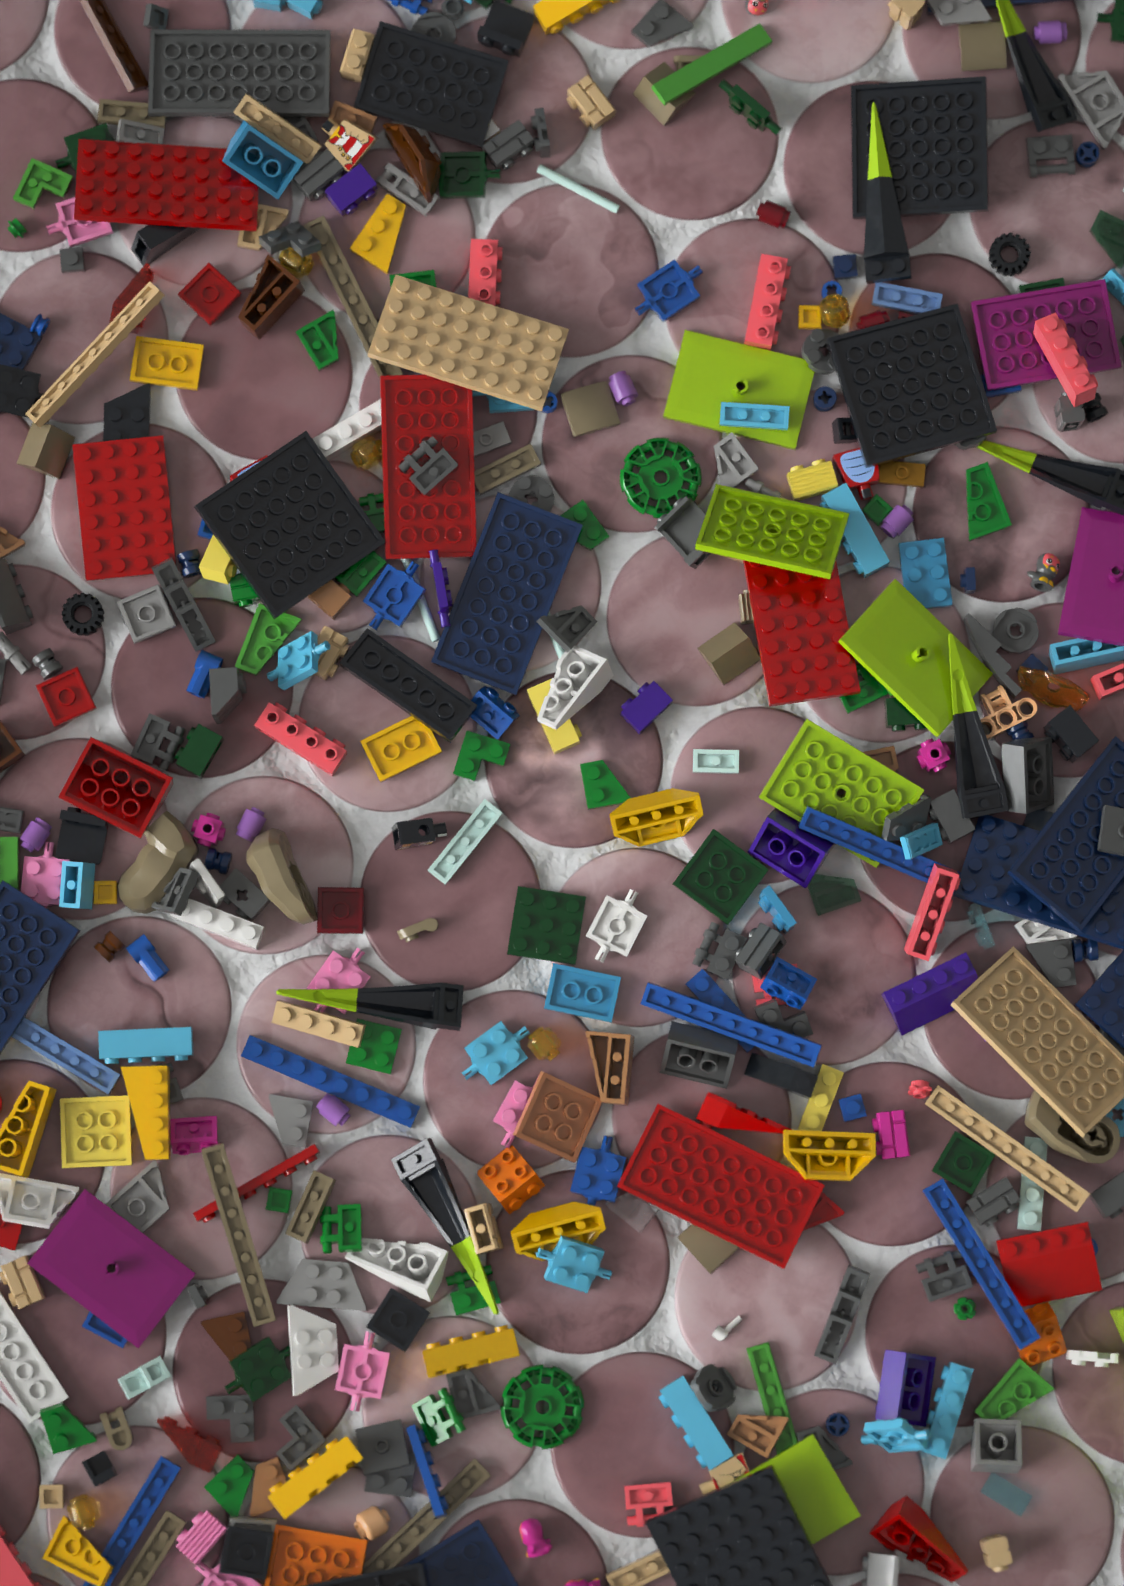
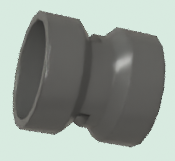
M51 648L45 649L32 659L34 665L40 668V674L44 680L54 676L63 669L61 663L55 660V654Z

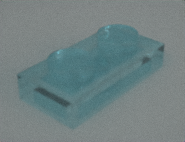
M976 903L970 905L967 916L970 924H975L978 933H975L978 945H983L984 950L994 947L995 942L981 906Z

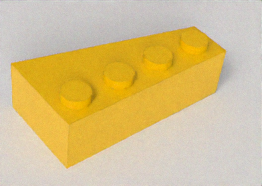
M347 1436L340 1441L335 1438L325 1446L327 1449L325 1453L320 1456L317 1452L307 1460L309 1464L303 1470L298 1467L288 1475L290 1477L289 1481L285 1484H282L280 1481L269 1489L272 1494L268 1496V1499L284 1520L363 1459Z

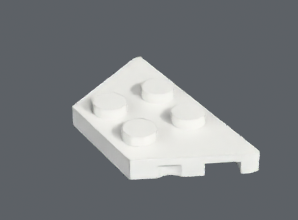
M0 1173V1213L3 1221L50 1229L79 1193V1187Z
M288 1305L293 1396H298L339 1371L337 1331L335 1323L293 1305Z

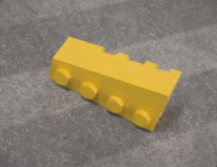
M541 0L533 5V12L546 35L549 33L556 34L563 30V26L568 23L575 24L581 21L584 15L590 12L592 14L597 13L603 9V5L609 2L613 4L620 0Z
M169 1066L121 1067L145 1160H171Z
M32 1081L27 1082L15 1102L14 1108L8 1118L4 1120L0 1129V1170L29 1178L57 1089Z
M508 1325L494 1328L495 1333L486 1335L484 1330L472 1333L471 1339L463 1340V1337L460 1336L449 1339L450 1344L441 1346L440 1342L426 1345L427 1350H423L422 1354L428 1379L520 1356L514 1329H508Z

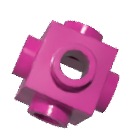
M931 738L920 744L922 748L917 751L918 756L916 758L922 769L925 768L927 773L932 770L936 773L947 767L946 763L950 760L949 755H951V752L945 742L942 743L940 739L934 741ZM932 750L937 751L939 755L937 758L931 756Z
M207 813L206 816L200 814L199 820H194L191 832H194L193 837L198 840L197 844L210 847L211 844L217 846L218 842L223 840L226 828H223L224 823L219 820L220 816ZM211 825V832H204V826Z

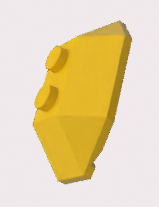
M675 788L627 799L609 814L614 836L639 847L682 837L704 815L699 793Z
M784 1130L783 1153L804 1179L851 1181L876 1156V1133Z
M574 1201L530 1213L511 1231V1236L517 1254L545 1261V1259L536 1257L538 1248L552 1251L557 1246L561 1235L591 1245L600 1233L605 1231L606 1227L600 1207Z

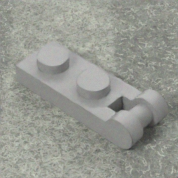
M387 163L384 167V173L378 176L375 182L427 217L439 200V196L434 194L433 201L428 204L413 179L392 164ZM392 176L397 178L394 184L389 182Z

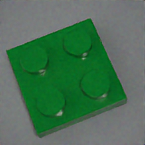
M357 1018L356 1022L365 1024L366 1027L361 1047H349L346 1064L391 1075L402 1029Z

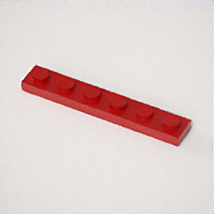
M316 1144L309 1146L238 1187L239 1197H244L247 1200L257 1194V1188L264 1185L266 1189L277 1182L276 1178L284 1174L287 1177L296 1172V1166L304 1162L305 1165H308L317 1160L316 1155L320 1151ZM216 1200L193 1213L198 1222L203 1220L204 1223H207L217 1217L215 1212L219 1211Z

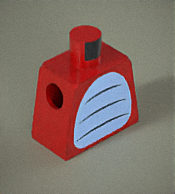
M860 448L834 454L832 460L843 484L847 483L851 491L858 489L861 501L873 498L871 485L878 484L880 480L878 465L866 468Z

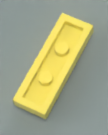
M824 1064L821 1065L818 1079L807 1102L798 1130L822 1131L844 1072Z

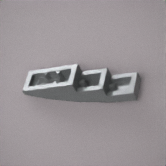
M172 557L151 567L195 652L216 642Z
M968 613L964 618V622L976 650L984 664L993 673L997 682L1014 699L1022 691V688L1007 675L1012 666L996 652L1002 644Z
M848 1265L814 1356L836 1364L869 1279V1272Z

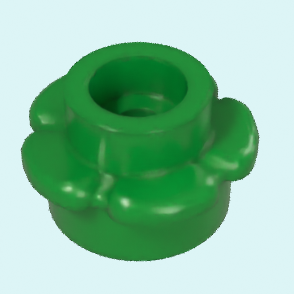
M17 218L8 221L10 226L7 229L15 238L18 236L23 238V235L28 232Z
M962 1297L954 1304L953 1310L960 1320L971 1319L976 1314V1304L972 1299L968 1300L966 1297Z

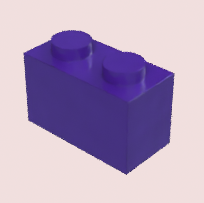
M359 163L325 190V195L343 217L345 214L350 215L355 212L359 207L358 204L363 200L369 201L376 195L378 188L374 179Z
M655 681L651 684L646 682L637 691L639 695L634 700L629 698L621 706L623 709L621 716L639 735L673 703L672 698Z

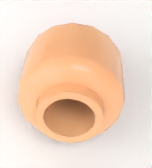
M371 1506L357 1514L354 1526L362 1539L366 1538L369 1541H373L387 1533L390 1517L385 1509L380 1510L377 1506Z

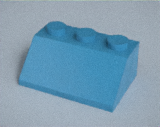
M246 121L242 122L232 137L222 162L276 199L280 198L303 164L301 159Z

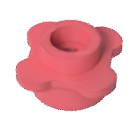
M915 1080L911 1082L908 1094L914 1098L923 1099L931 1095L932 1087H929V1082Z

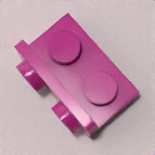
M217 1116L170 1119L173 1154L188 1155L190 1153H199L201 1148L218 1144Z

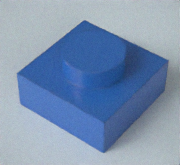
M861 1094L838 1100L844 1122L867 1116Z

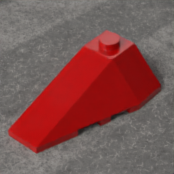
M710 1092L706 1094L696 1117V1120L700 1121L699 1124L711 1130L714 1127L717 1129L783 1134L784 1130H792L768 1118L759 1117L758 1114L751 1110L739 1108L735 1103Z
M907 1495L893 1503L870 1530L869 1534L887 1549L893 1552L895 1549L907 1555L906 1559L912 1562L914 1559L926 1565L927 1570L950 1582H954L968 1572L967 1567L926 1512Z

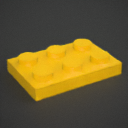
M136 336L130 382L198 391L204 345Z
M412 716L360 741L380 783L442 753L432 730Z

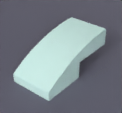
M161 1356L117 1380L127 1399L130 1400L171 1377Z

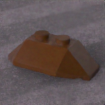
M383 124L386 139L427 203H431L441 175L439 165L442 163L436 152L432 153L429 147L431 146L425 135L421 136L417 129L403 124Z

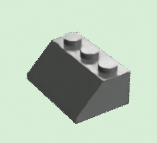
M0 559V626L8 635L31 626L30 619L34 618L30 606H25L22 600L26 596L21 584L17 585L14 577L17 576L13 563L8 564L6 559Z
M237 667L209 669L211 712L216 724H222L243 700V694L247 693L246 680L243 673H239Z
M1024 738L1002 743V778L1009 812L1028 814L1054 805L1052 738Z
M672 1021L659 1073L727 1089L739 1040L715 1031Z

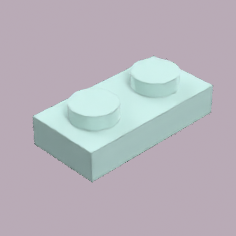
M693 749V773L739 774V750Z

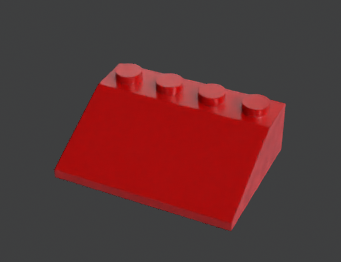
M90 737L58 797L141 839L164 803L174 783L173 777Z
M1088 1222L996 1241L1004 1279L1021 1307L1102 1290Z

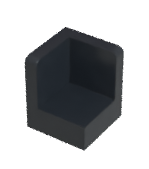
M105 1451L82 1462L95 1487L118 1475Z

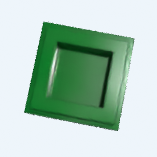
M876 494L862 509V512L876 526H879L893 508Z
M269 1187L266 1210L289 1214L293 1191Z

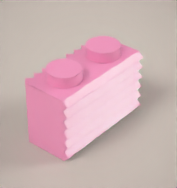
M209 1510L205 1513L200 1511L192 1520L195 1525L189 1531L184 1529L176 1538L179 1542L176 1548L196 1565L226 1533L227 1526Z

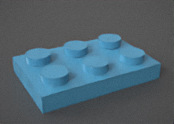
M944 538L899 543L903 586L926 609L952 606Z
M767 886L761 891L758 904L765 913L770 912L773 916L772 923L779 932L783 930L786 934L794 928L797 922L771 886Z
M553 963L544 1009L612 1023L621 977Z

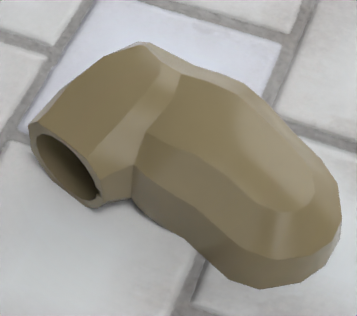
M168 811L159 816L147 828L144 835L148 844L142 848L136 861L121 874L117 883L121 901L133 912L147 914L156 911L151 908L153 902L160 903L167 894L163 889L171 882L179 868L189 869L191 862L195 860L199 853V848L192 834L181 821Z
M271 828L257 835L246 852V861L250 869L256 874L263 893L290 920L303 925L316 921L317 911L314 900L293 858L291 845L285 832Z
M1033 1090L1026 1108L1024 1123L1048 1146L1062 1154L1087 1163L1100 1164L1114 1157L1119 1150L1121 1138L1118 1126L1111 1118L1105 1116L1082 1138Z

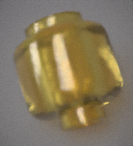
M289 247L282 250L279 255L280 265L296 278L307 276L312 271L314 261L311 254L301 257L294 249Z
M830 294L820 302L821 320L826 326L840 328L850 319L849 304L844 296Z
M368 436L352 446L350 457L357 468L361 467L364 470H368L382 462L381 440Z
M540 1026L527 1037L529 1039L527 1046L538 1060L547 1058L551 1061L560 1053L558 1048L562 1042L550 1027L543 1028Z
M82 1494L70 1499L67 1512L72 1526L76 1528L81 1527L82 1531L95 1527V1521L100 1518L95 1498Z

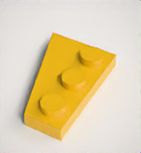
M387 193L350 247V251L387 275L406 205Z
M63 1516L42 1559L96 1586H105L114 1567L67 1517Z

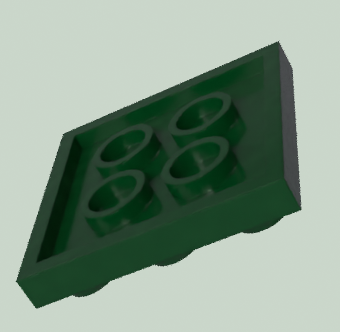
M713 829L672 885L729 925L769 869Z
M518 886L507 955L575 965L586 897Z

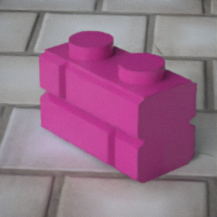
M897 1110L876 1113V1118L872 1119L873 1132H878L879 1139L876 1142V1155H881V1160L909 1157L910 1150L905 1111Z

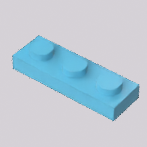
M721 402L720 426L788 430L789 406Z

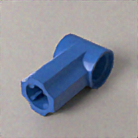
M201 650L195 663L194 674L186 691L205 699L210 688L209 669L221 668L224 658Z
M145 934L126 947L137 964L140 963L144 971L154 982L170 971L155 952V947Z

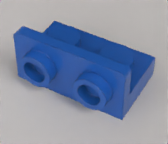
M484 686L471 699L472 702L477 704V709L471 718L497 740L502 737L513 721L520 716L516 712V708L511 703L504 702L493 688Z
M776 957L760 988L765 990L767 994L783 1000L790 1007L800 1010L813 989L817 978Z

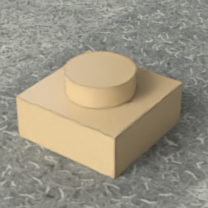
M64 1484L39 1485V1509L64 1508Z

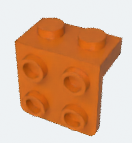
M513 1145L505 1148L477 1172L479 1178L509 1215L513 1211L518 1210L529 1198L538 1194L545 1186Z
M1049 1302L1037 1304L1033 1308L1025 1310L1024 1312L1039 1334L1040 1339L1021 1351L1017 1347L1021 1360L1029 1367L1065 1354L1067 1351L1057 1316Z

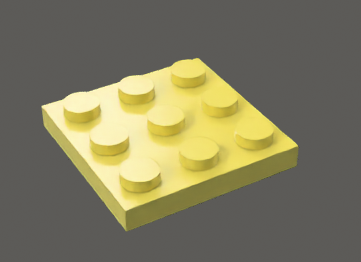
M128 1095L60 1098L62 1168L132 1165L131 1107Z

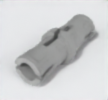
M0 632V651L5 655L4 659L6 661L9 660L21 675L25 674V671H28L33 665L19 652L20 648L14 646L4 633Z

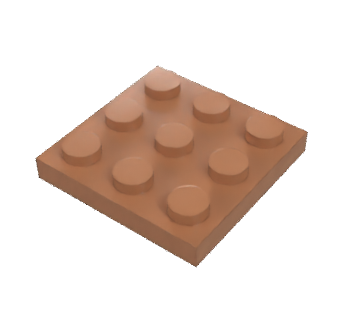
M541 1071L513 1135L575 1163L601 1106V1099Z

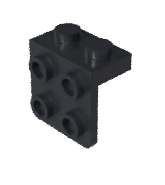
M494 1L484 26H480L477 33L478 42L485 47L499 49L506 55L520 57L535 17L533 14Z
M68 807L67 810L61 809L59 819L62 821L56 856L61 859L99 865L102 861L109 823L92 814L81 813V809Z

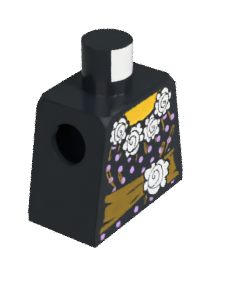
M432 818L396 822L392 827L395 850L433 844L436 841V837L447 836L445 822L433 824ZM419 829L425 832V836L419 833Z

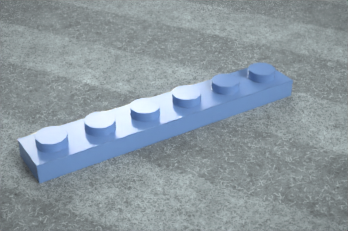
M25 1017L12 1036L110 1095L121 1074Z

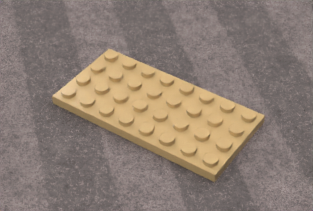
M395 275L367 357L542 412L569 329Z
M1014 946L951 1003V1006L1082 1138L1124 1099V1056Z

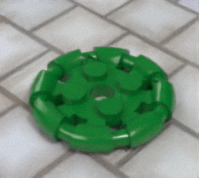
M652 438L646 440L647 442L642 445H636L625 457L624 468L620 470V486L622 492H625L628 497L627 502L643 515L647 513L653 515V518L658 519L663 514H668L674 508L668 501V499L674 496L677 500L688 496L695 501L698 496V487H701L702 483L701 468L696 463L693 452L678 441L677 443L669 441V438ZM666 449L674 452L672 458L664 456ZM651 451L654 456L646 459L644 454ZM683 462H686L688 466L685 470L680 465ZM634 466L641 467L639 474L632 472ZM664 472L668 479L664 483H658L654 479L655 474ZM683 481L690 484L688 490L682 488ZM639 485L642 491L636 494L633 487ZM649 498L653 501H658L656 507L648 505Z
M543 1364L521 1370V1374L517 1377L513 1376L509 1380L502 1394L504 1399L503 1406H500V1411L506 1429H510L513 1433L512 1437L516 1441L530 1448L536 1446L542 1447V1449H551L564 1444V1440L569 1436L571 1438L574 1436L583 1420L581 1414L582 1408H585L579 1385H575L572 1381L573 1377L569 1373L555 1366L549 1368L543 1367ZM542 1376L551 1377L550 1384L541 1383ZM528 1380L532 1386L524 1391L521 1385ZM563 1385L569 1391L564 1397L558 1390ZM513 1398L520 1399L519 1408L512 1407ZM540 1400H545L549 1404V1410L545 1414H540L536 1411V1403ZM566 1406H573L572 1416L565 1415ZM521 1417L527 1424L522 1429L516 1423ZM561 1423L564 1429L557 1434L553 1428ZM534 1431H544L543 1438L534 1437Z

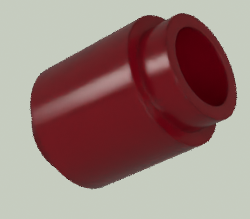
M766 200L765 203H760L756 215L760 216L758 221L775 228L782 227L785 229L791 211L786 210L787 207Z
M877 310L860 316L859 322H856L857 330L890 322L886 310L882 312Z

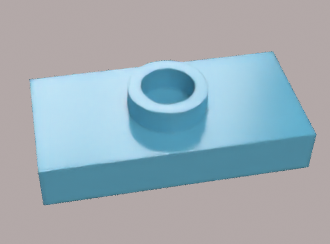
M931 823L900 837L905 859L915 858L943 845L938 823Z

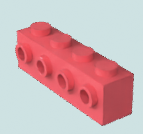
M471 239L468 298L494 306L500 305L501 291H496L497 283H501L502 269H497L498 260L502 261L503 247H498V240Z
M761 254L744 342L745 345L771 350L772 344H777L779 331L774 330L776 322L780 323L783 310L779 309L780 301H785L787 288L783 287L784 279L789 280L791 266H787L788 258Z
M1056 312L1036 320L1033 334L1072 405L1077 407L1095 399L1098 382L1093 374L1090 375L1084 356L1079 355L1074 338H1070L1067 334L1064 320L1059 319Z
M269 702L255 723V728L329 775L334 776L348 754L344 749L345 745L336 739L330 741L325 737L326 733L317 727L311 729L306 726L307 721L296 714L294 717L286 713L288 709L276 702L273 705Z
M934 863L904 947L906 954L929 961L930 956L934 955L937 948L936 939L938 934L942 933L945 921H943L945 914L950 911L953 899L951 897L960 884L959 873L956 870Z

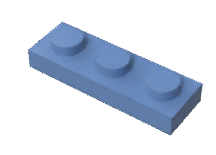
M879 282L875 283L871 305L920 314L939 309L943 294Z

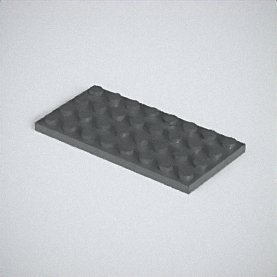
M150 29L148 115L239 117L233 112L247 93L281 117H329L330 30Z

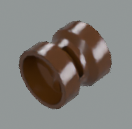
M110 930L105 934L103 942H98L94 946L109 963L115 958V953L122 951L126 947Z

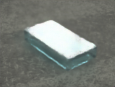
M990 1473L980 1490L981 1493L1020 1517L1033 1497L995 1473Z

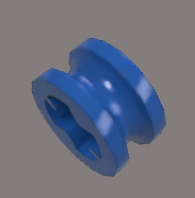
M836 281L826 282L822 287V298L828 303L837 302L842 295L841 285ZM830 287L832 289V287H835L837 296L834 297L832 294L829 297L827 295V288Z
M38 314L31 326L30 332H37L38 336H43L50 324V319H44L42 314Z
M548 392L546 399L552 398L551 404L553 405L551 407L548 405L543 407V413H552L557 408V397L552 392Z

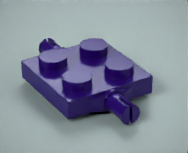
M438 550L429 551L430 567L433 568L441 628L450 627L448 614L449 607H453L451 591L445 589V585H449L447 567L442 568Z

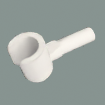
M737 1316L725 1329L718 1325L712 1337L718 1341H723L731 1329L742 1321V1318Z

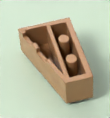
M585 1031L601 1102L628 1106L635 1037L629 1034Z

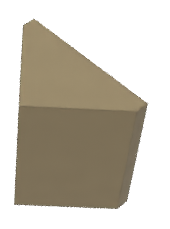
M666 62L661 63L646 74L633 93L664 126L696 94L691 90L665 106L662 104L651 87L656 82L675 72Z
M32 422L17 464L60 479L75 437L51 424H44L39 428Z
M735 622L697 648L723 686L761 660L750 638Z

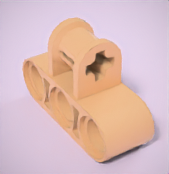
M999 685L997 690L986 695H980L988 713V716L981 719V723L987 724L991 729V733L986 735L987 740L1006 732L1009 728L1023 721L1030 720L1037 712V704L1031 698H1023L1012 704L1002 685ZM1022 704L1029 705L1032 710L1031 714H1023L1020 706ZM1000 715H1009L1011 724H1002Z

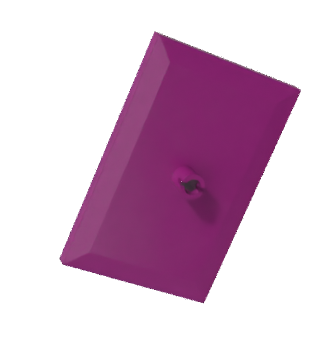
M1105 279L983 299L970 303L987 391L1058 379L1033 334L1035 321L1055 312L1059 319L1064 320L1067 334L1070 338H1074L1077 344V351L1080 356H1084L1090 374L1121 369L1122 367Z
M1082 507L1058 635L1124 646V515Z
M86 1189L83 1190L27 1263L138 1349L196 1274ZM109 1264H114L116 1266V1271L114 1273H109L107 1271V1266Z

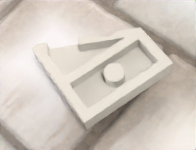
M1023 919L1014 925L1026 944L1069 939L1077 936L1027 919Z
M1076 1350L1066 1351V1359H1071L1074 1365H1086V1361H1095V1366L1109 1367V1363H1118L1119 1354Z

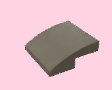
M1002 21L958 24L961 71L1007 68L1005 32Z
M607 381L583 386L560 394L573 437L591 434L597 430L620 424Z
M692 1224L677 1237L710 1274L739 1249V1247Z

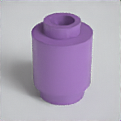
M1060 20L1039 21L1038 26H1034V40H1038L1039 44H1053L1066 41V22L1061 23Z
M620 371L609 377V386L617 404H623V406L633 404L638 393L630 375H627L626 371Z
M896 505L884 518L880 528L885 534L894 539L896 536H900L914 520L912 517L913 512L905 505Z
M252 807L251 810L246 809L237 826L238 831L236 835L249 842H253L267 820L263 817L264 812L255 807Z
M36 817L34 821L30 822L19 838L22 841L21 846L31 853L34 850L39 852L51 834L49 831L52 827Z
M329 1093L316 1105V1108L320 1110L319 1113L335 1127L338 1124L343 1126L351 1116L348 1114L350 1108L335 1095L331 1096Z

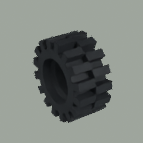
M1004 233L999 238L997 237L989 250L988 259L991 262L992 269L995 268L998 274L1000 272L1003 273L1002 276L1010 274L1011 277L1016 273L1020 274L1026 268L1031 255V251H1029L1030 246L1025 243L1026 239L1024 237L1021 239L1019 234L1015 236L1013 233H1008V235ZM1005 247L1015 248L1018 252V259L1011 263L1004 261L1001 257L1002 249Z
M76 593L72 598L69 597L67 603L63 605V622L72 633L80 636L82 634L88 636L92 632L94 634L97 632L96 629H100L102 626V621L104 622V610L101 603L89 593H81L79 595ZM80 606H87L92 611L90 620L85 623L78 622L74 617L75 610Z

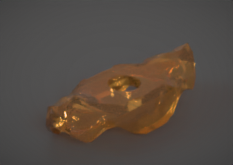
M1019 666L1018 680L1022 690L1029 692L1036 700L1047 706L1067 708L1071 705L1075 711H1079L1090 699V694L1071 680L1050 671ZM1052 682L1060 686V688L1053 690L1048 687V684Z

